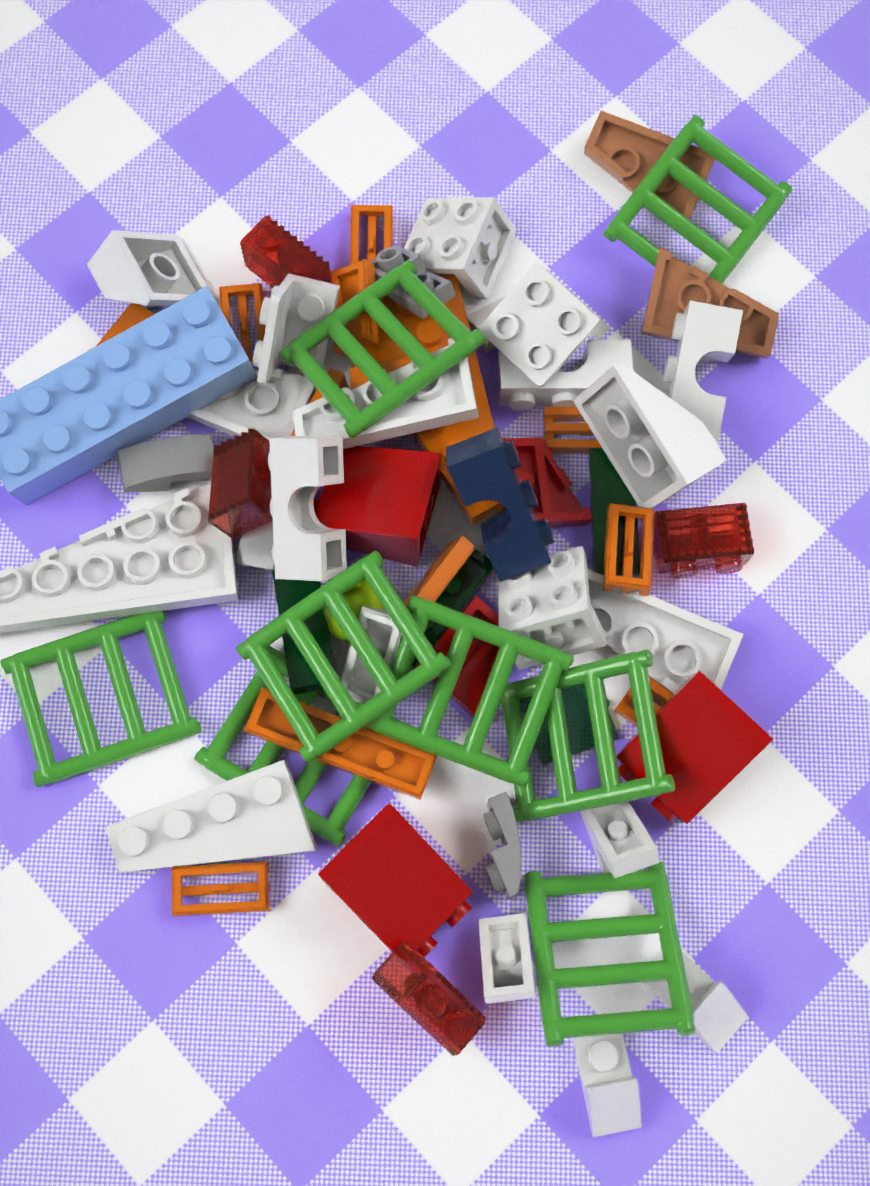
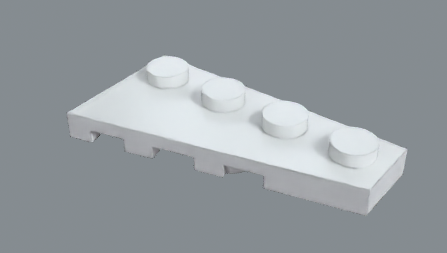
M587 569L590 603L605 632L606 645L619 655L649 649L653 657V666L647 667L649 677L672 693L689 676L699 670L721 690L744 634L651 595L641 596L639 591L631 590L630 594L621 593L620 588H613L612 592L603 591V575Z

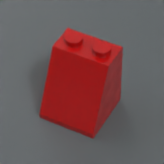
M365 446L343 449L344 483L323 487L320 500L314 498L313 501L315 515L328 528L346 529V549L367 555L376 550L383 559L418 567L440 489L442 454L430 451Z
M700 670L689 676L655 713L665 773L672 775L675 790L655 796L656 798L650 804L670 823L678 818L681 822L688 824L773 740L763 728ZM637 732L616 754L617 761L621 764L618 767L619 775L626 782L646 778L639 733Z
M390 803L318 873L323 883L403 965L411 958L419 964L438 944L432 936L446 922L453 929L472 909L466 901L470 898L473 891Z

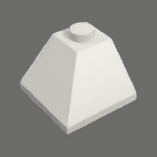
M112 230L87 263L105 299L150 306H171L207 286L178 235Z

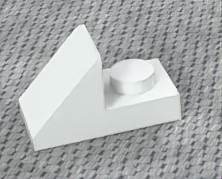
M629 801L580 811L602 873L611 872L615 879L660 863L657 846Z
M526 913L478 919L485 1004L535 998L537 984L532 962L529 925Z
M682 951L694 1014L695 1035L717 1054L749 1016L722 981L714 982ZM667 980L643 982L668 1008H672Z
M623 1033L572 1038L592 1137L642 1128L638 1079L632 1077Z

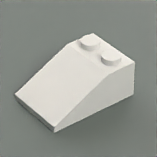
M622 362L614 364L573 400L639 507L654 508L727 461L719 448L717 440L710 434L703 421Z

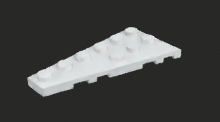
M225 472L211 477L210 483L190 492L186 488L172 494V500L151 509L140 508L79 535V541L57 550L54 546L39 553L40 558L18 568L9 566L0 570V633L238 601L239 595L228 485Z

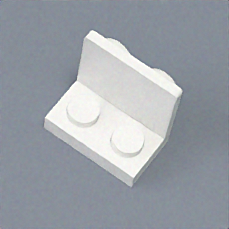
M495 197L427 198L403 249L420 255L424 269L428 272L454 274L473 299H488L517 228Z
M536 261L481 324L479 331L537 386L544 387L589 335L600 340L609 330L610 326Z
M288 274L279 286L274 285L271 296L264 298L260 311L259 323L266 325L264 339L263 341H257L253 354L252 366L259 368L257 382L266 384L279 363L298 368L294 362L287 364L286 361L282 360L279 351L336 310L340 290L339 285ZM330 336L308 351L323 369H325Z
M579 546L566 551L556 552L550 555L552 562L550 564L502 582L498 579L499 627L560 649L562 652L570 655L606 646L605 632L590 603L587 558L583 547ZM519 654L515 660L519 670L543 664Z

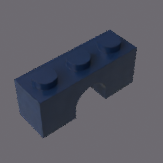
M498 427L446 447L447 468L465 507L483 500H494L506 507L498 517L481 523L483 546L499 581L502 582L552 563L548 545L555 543L546 517L538 520L533 507L539 505L530 480L527 479L521 482L516 468L521 467L522 463L512 440L504 442Z

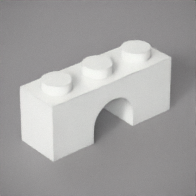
M690 300L684 314L678 312L676 314L671 338L679 340L676 356H668L663 381L670 383L668 397L703 421L710 434L718 442L727 397L705 392L696 381L695 369L697 364L706 360L729 362L736 351L743 310Z
M587 340L583 356V366L571 372L558 370L544 387L537 386L498 350V406H509L510 409L517 411L529 410L534 406L576 407L573 400L614 364L622 362L633 370L632 340Z
M289 436L269 438L268 466L271 471L272 498L270 501V513L273 518L274 544L272 546V560L275 567V579L306 581L333 579L347 569L346 529H332L324 526L315 515L313 501L317 490L321 486L344 483L343 437Z

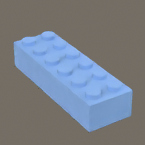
M208 286L203 287L0 399V478L9 494L27 506L117 456L118 450L141 443L188 417L189 413L206 407L220 399L221 396L257 378L258 375Z

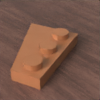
M600 110L586 142L584 154L633 193L674 140V137ZM691 144L679 161L707 181L715 159L700 147ZM667 175L654 192L686 218L691 219L699 198L671 176Z
M659 247L641 334L679 341L671 338L677 312L684 314L690 300L743 310L735 353L768 359L772 352L779 313L735 288H728L707 276L708 273L696 266L691 267L675 258L673 253Z

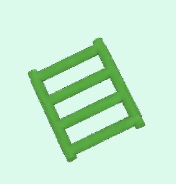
M693 115L611 220L609 226L603 232V236L611 242H616L618 239L655 267L659 248L629 226L644 207L714 260L717 264L708 276L723 284L785 203L786 198L793 189L784 181H781L779 184L774 182L704 129V120L698 115ZM692 143H695L766 197V200L754 216H751L679 161ZM667 175L671 176L742 230L728 249L654 193Z
M409 259L396 266L279 351L281 359L286 361L287 364L294 362L344 419L346 423L343 426L351 438L370 428L486 342L485 336L479 330L475 329L471 332L415 275L417 270ZM399 286H402L455 341L454 344L435 358L380 301ZM364 311L371 316L419 368L399 384L390 377L345 327L346 324ZM329 336L382 394L381 397L361 411L308 352Z
M376 550L358 560L236 646L238 654L244 660L250 658L303 744L299 751L306 763H310L331 750L451 666L448 657L442 652L438 654L435 652L382 571L381 566L384 565L381 554ZM364 579H366L421 664L399 680H396L343 597L344 593ZM325 606L328 607L381 690L380 693L359 707L353 701L304 623L305 620ZM287 633L293 639L342 718L320 734H318L266 650V647Z
M412 595L408 601V610L423 633L429 621L456 630L446 655L451 662V666L438 676L419 728L392 718L397 704L364 727L502 781L525 788L528 784L530 771L525 770L562 670L568 671L569 667L573 664L574 656L441 604ZM403 637L390 669L396 680L410 672L415 659L414 653ZM474 637L498 646L500 649L465 742L461 745L440 737L437 733ZM519 654L543 663L544 667L508 762L481 751L516 657Z
M165 611L130 615L1 659L0 663L6 674L11 673L38 770L33 771V781L37 788L201 733L202 728L197 718H191L164 633L162 623L166 622ZM143 630L147 637L173 722L149 732L145 730L118 641L119 638ZM98 645L102 649L128 739L101 747L74 656V653ZM55 659L83 751L81 755L57 763L29 669Z
M270 645L266 647L279 671L288 676L285 653ZM258 671L253 676L208 748L203 746L194 757L196 762L226 781L274 764L284 749L266 741L248 771L224 758L249 719L261 688L268 689ZM325 690L295 695L298 701L308 705L312 704L317 694L331 701ZM354 701L357 707L362 705L361 703ZM313 760L306 764L294 784L311 832L325 841L340 847L344 843L347 834L343 829L370 786L371 781L354 775L330 816L326 819L304 806L305 801L327 767V764Z
M649 649L571 667L568 671L562 670L546 713L558 796L535 800L528 761L525 769L530 771L527 786L524 788L514 784L516 805L512 806L516 822L532 821L658 796L675 790L672 775L665 773L647 667L653 666V657ZM628 673L646 778L621 783L604 679ZM540 675L507 683L500 703H502L509 756L523 723L520 699L533 696ZM585 684L602 787L577 792L561 689Z
M660 861L658 864L647 867L648 869L629 873L615 879L611 872L542 878L541 872L531 871L525 874V891L539 1003L547 1047L563 1045L564 1038L677 1029V1034L680 1036H690L696 1033L669 881L663 862ZM638 889L651 890L655 914L549 922L546 897ZM659 934L663 960L555 969L552 942ZM667 980L672 1008L562 1017L558 989Z

